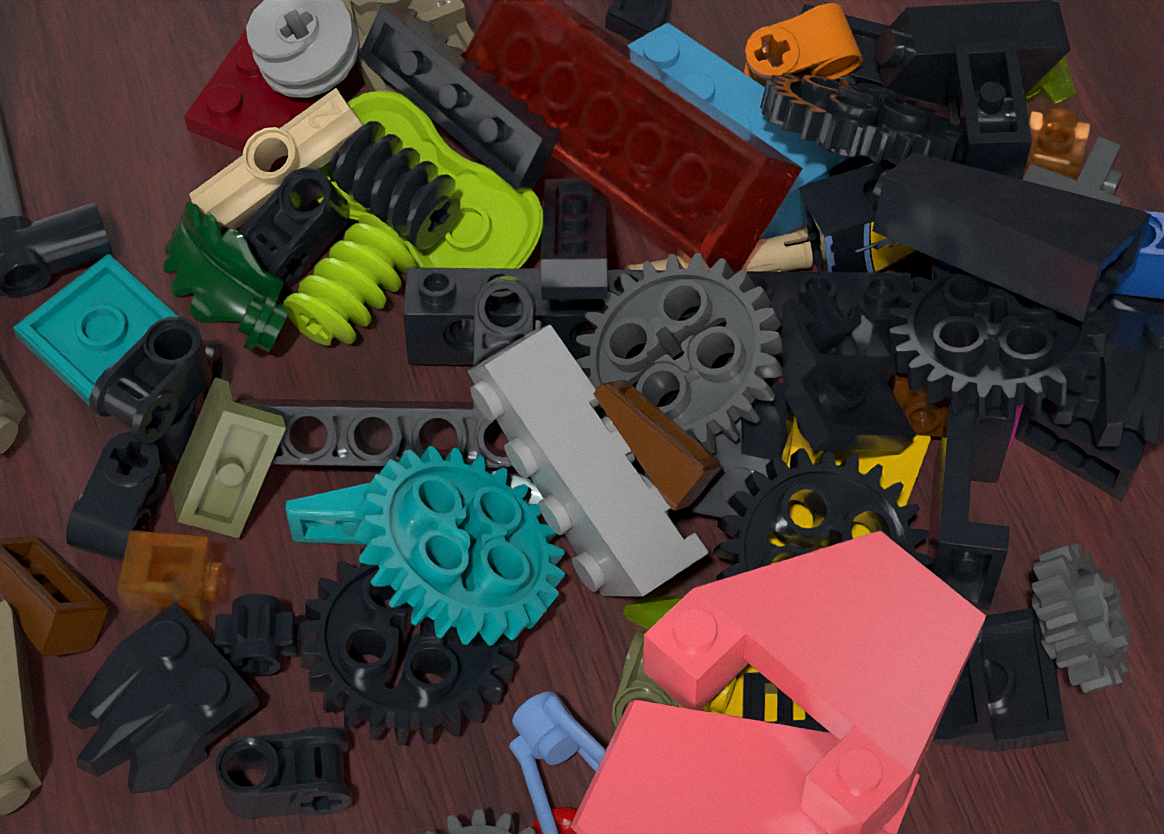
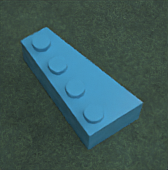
M666 23L620 49L619 94L750 241L788 234L803 225L799 187L857 169L860 158L830 152L820 147L817 141L800 139L801 133L783 131L782 125L769 122V116L761 114L762 108H760L765 90L764 86L671 24Z

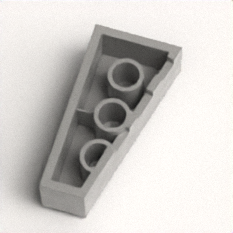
M551 324L528 333L467 371L475 385L470 387V391L477 407L488 420H497L509 440L504 445L511 464L522 477H531L543 497L538 502L545 521L556 534H565L577 554L572 559L575 571L589 590L592 592L598 590L601 596H644L709 553L695 532L683 539L668 517V511L672 508L666 503L655 485L644 475L637 473L631 464L635 459L634 454L610 418L604 417L600 419L593 408L600 404L593 394L596 389Z

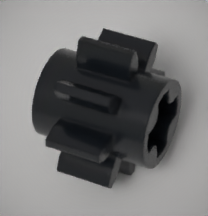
M266 594L243 595L237 597L232 602V615L216 614L214 645L218 646V651L224 658H230V665L237 673L247 676L270 675L280 669L281 655H297L298 625L294 624L295 613L282 612L283 604L278 598Z

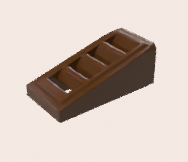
M626 380L601 383L593 393L666 503L674 511L691 505L722 466L719 463L721 461Z
M36 536L0 539V591L34 647L44 657L91 650L96 644L108 612L105 604Z

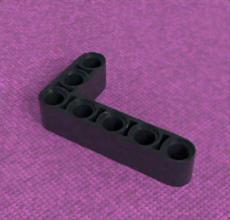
M508 275L496 277L488 282L477 295L474 307V367L528 333L536 330L534 293L529 285L520 278ZM509 289L519 295L524 308L520 319L506 324L498 322L492 317L488 309V300L494 291ZM248 399L239 402L242 405L283 416L286 429L271 464L385 466L390 459L398 463L408 450L413 451L421 458L427 448L431 446L424 438V423L433 418H442L452 423L457 433L455 445L448 449L435 448L443 461L453 448H458L464 464L470 466L478 455L484 457L485 468L513 466L505 450L497 449L489 441L487 427L493 421L488 420L482 414L474 399L473 402ZM312 416L323 422L328 434L324 446L315 448L301 442L296 430L297 421L300 417ZM368 417H377L387 422L392 431L391 444L379 449L367 445L360 434L361 421Z

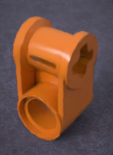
M827 3L814 7L799 16L771 26L762 27L753 32L747 40L745 48L746 65L744 74L766 87L767 79H771L772 75L782 77L783 73L797 77L799 73L813 76L821 75L837 80L856 70L862 64L863 57L841 5ZM767 41V46L763 47V43ZM769 58H770L771 61H772V63H773L775 66H778V67H772V65H771V63L769 62V60H764V59H769Z

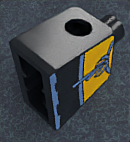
M883 160L881 163L876 162L799 187L803 227L808 236L805 242L810 241L813 263L818 272L878 273L917 251L872 231L877 206L872 203L873 191L881 174L886 169L892 170L896 167L894 163Z

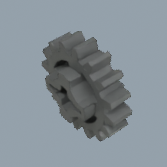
M1078 543L1073 545L1067 544L1039 554L1040 562L1033 565L1039 581L1032 583L1034 591L1032 606L1039 619L1042 631L1041 643L1051 659L1056 658L1059 668L1068 667L1070 683L1073 686L1080 684L1083 693L1123 683L1125 681L1123 673L1128 672L1130 668L1123 653L1130 651L1131 629L1125 620L1121 604L1122 594L1112 577L1106 578L1103 569L1095 570L1093 555L1090 551L1083 553L1081 545Z

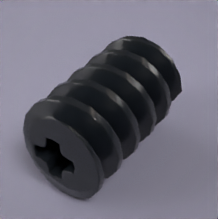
M369 121L361 126L344 142L330 163L328 175L331 182H336L337 186L347 195H354V199L361 206L371 209L372 213L382 222H389V227L399 235L406 236L407 241L417 249H426L436 244L449 232L457 221L460 213V201L457 198L452 199L456 181L448 174L438 176V168L431 161L420 163V154L413 147L403 149V141L395 134H387L385 136V127L378 121Z

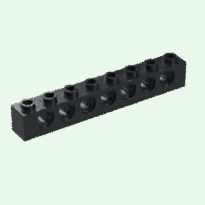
M408 267L403 312L408 364L474 365V307L476 297L482 288L496 277L506 275L518 277L529 285L534 293L536 303V330L551 324L575 360L588 356L577 344V336L595 333V329L585 318L586 313L597 312L604 314L608 306L603 299L542 300L541 269ZM607 270V292L620 296L625 291L621 284L620 275L625 273L636 282L644 279L643 270ZM746 271L755 285L754 288L761 286L771 301L768 308L775 310L781 323L782 309L785 301L788 298L799 301L807 287L812 284L828 291L845 317H847L851 307L858 304L882 327L888 339L891 328V310L899 309L898 294L900 292H912L911 273ZM499 289L489 296V312L498 322L513 323L521 318L524 308L523 302L517 293L509 289ZM700 306L687 309L680 316L679 321H685L693 317L698 312ZM722 322L720 326L725 327L727 322ZM781 325L777 330L774 331V332H778L779 335L781 336V338H782V325ZM646 343L634 346L628 352L625 359L639 355ZM684 351L678 353L673 359L676 360L680 358L684 354ZM782 352L772 355L783 368ZM725 353L719 356L713 362H721L716 368L725 366L728 358L733 357L734 353Z

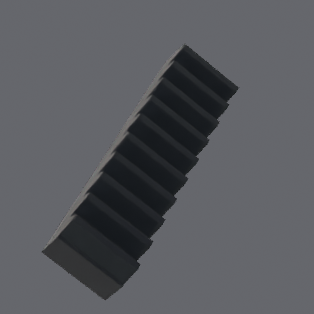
M381 5L358 56L515 190L534 189L562 131L558 128L543 125L546 118L543 115L528 112L529 104L526 101L512 99L513 91L510 88L495 85L497 77L493 74L479 72L480 63L462 58L465 51L461 48L447 45L449 38L446 35L431 32L434 25L430 22L417 20V11L401 7L400 5Z
M545 179L541 245L542 300L607 299L605 179Z

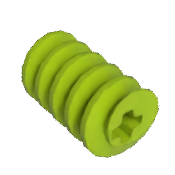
M361 215L359 223L352 225L346 230L344 241H339L330 248L329 258H324L315 265L314 275L307 276L299 283V293H293L284 300V305L290 307L287 316L300 332L319 345L330 346L333 338L345 344H352L356 340V333L348 321L350 320L362 327L368 326L371 323L372 316L363 304L365 303L378 310L383 309L387 304V298L378 286L390 292L398 291L402 287V281L396 271L407 275L408 267H417V264L402 239L388 225L371 215Z

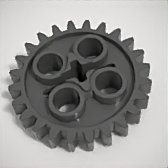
M695 253L688 268L684 269L676 255L669 254L665 271L658 273L649 260L643 263L644 279L636 282L629 275L623 273L620 275V279L625 291L620 296L607 292V299H603L608 306L604 314L597 312L586 313L585 318L593 326L595 333L577 336V344L588 356L579 358L576 362L595 389L601 383L626 380L631 385L637 384L636 389L655 406L658 405L660 399L666 393L680 390L677 398L671 404L658 408L696 441H700L705 449L710 453H714L715 434L723 431L730 439L736 441L739 439V434L734 422L739 417L754 423L760 420L751 405L754 399L774 400L775 395L764 381V378L783 376V368L778 360L772 356L782 352V338L778 332H774L782 323L775 310L768 308L771 301L761 286L754 288L755 285L745 270H741L733 275V271L727 261L722 258L709 270V266L701 253ZM700 306L698 312L693 317L685 321H679L680 316L687 309ZM727 322L725 327L720 326V324ZM646 343L639 355L625 359L628 352L634 346ZM684 351V354L680 358L676 360L673 359L678 353ZM725 353H734L732 359L725 366L711 369L713 362L719 356ZM600 404L593 408L600 419L608 417Z

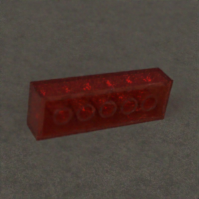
M494 0L462 57L480 63L479 72L493 74L497 77L494 84L510 88L513 91L512 99L526 101L529 104L528 112L543 115L546 118L543 125L558 128L562 131L551 155L691 259L695 253H701L709 268H712L722 258L727 261L732 271L742 270L803 169L562 0Z

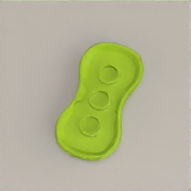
M373 91L364 93L347 103L363 125L369 121L380 122L385 127V136L387 134L397 135L403 141V149L413 147L420 154V163L431 161L438 168V176L448 174L456 181L452 199L457 198L460 201V213L456 223L442 239L426 249H417L407 241L406 236L396 233L413 256L417 268H521L534 250L543 226V210L538 197L532 189L515 190L490 167L472 162L460 156L443 141L428 115L404 95L390 91ZM331 161L318 169L329 180L328 172ZM332 182L349 203L350 219L360 220L361 215H371L377 218L371 209L361 206L354 199V195H347L337 186L336 182ZM323 196L317 197L315 199L319 203H321V201L323 200Z

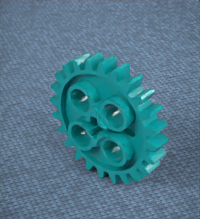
M429 446L421 458L413 451L408 450L398 463L390 459L380 474L375 475L362 494L364 499L355 511V516L362 522L353 535L354 539L368 544L359 556L360 563L378 565L380 568L371 580V584L373 586L391 585L395 590L388 603L392 608L407 602L414 607L411 614V623L416 626L427 616L434 620L436 637L442 638L450 626L457 628L462 644L468 645L479 632L489 646L494 645L502 633L510 640H514L525 627L531 629L558 596L559 592L555 587L563 579L565 572L555 566L563 557L564 550L548 544L556 533L548 524L539 523L538 518L542 514L539 505H527L523 500L529 487L526 484H522L511 489L505 484L507 469L504 467L497 470L494 475L485 472V461L481 455H478L470 466L464 464L458 448H453L443 461L434 446Z

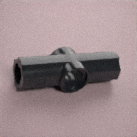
M94 202L36 222H32L23 216L0 218V293L7 297L17 298L32 295L48 284L51 274L104 257L107 254H113L96 203Z

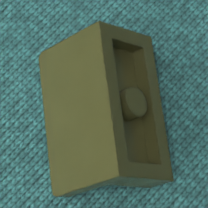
M219 378L213 380L173 477L171 492L177 522L239 539L286 426L283 416L233 402L229 382Z

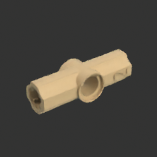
M335 88L280 129L271 127L255 132L248 139L243 155L189 194L192 199L191 201L200 207L203 218L207 212H210L216 218L223 237L229 229H237L252 215L256 214L279 188L285 177L294 170L303 167L318 170L331 161L344 142L363 124ZM288 155L286 163L280 169L269 172L271 165L276 159Z

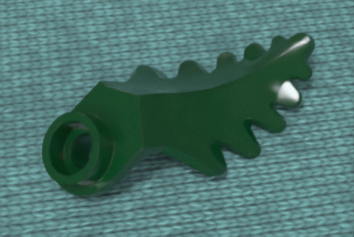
M191 200L186 202L184 212L172 232V238L165 247L166 254L170 256L164 263V271L166 273L178 271L170 286L171 292L175 296L193 293L194 296L189 310L196 321L201 323L239 322L237 331L247 335L243 348L252 351L256 346L269 353L290 310V307L277 301L284 282L263 270L251 251L245 236L237 230L229 229L222 237L218 222L210 212H207L203 218L200 207L197 204H193Z

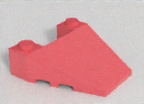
M878 531L693 588L644 634L643 672L684 708L700 711L743 668L751 664L840 740L806 775L800 809L828 834H877L904 805L926 751H928L939 721L982 629L986 615L883 532Z
M633 700L628 703L572 821L571 828L576 834H826L827 832L800 809L806 775L840 740L828 732ZM916 773L903 807L877 834H897L920 777L919 774Z

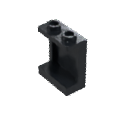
M950 401L934 463L929 522L930 536H928L927 556L932 557V564L926 568L977 609L989 610L1008 553L1010 526L968 521L971 481L998 482L1015 425V416L1013 420H1007L1001 407H992L989 415L985 420L978 418L977 406L968 404L956 415L952 413V401Z

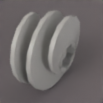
M264 0L253 10L246 26L248 43L263 78L274 91L288 97L309 98L327 92L344 80L356 63L360 45L359 38L350 12L342 0Z

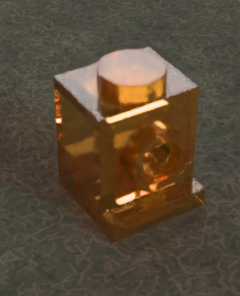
M1052 108L1044 114L1032 111L1029 120L1032 144L1024 176L1032 163L1077 181L1082 167L1091 124L1078 122V118L1073 112L1063 108Z
M130 530L117 589L128 618L142 620L143 615L156 616L176 601L190 619L205 620L208 601H221L225 583L224 564L216 562L209 537Z

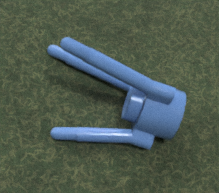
M543 692L528 699L514 714L512 719L513 727L520 736L509 744V748L521 764L542 834H559L535 759H544L547 764L555 765L567 760L577 751L596 772L606 750L575 720L558 694L555 692Z

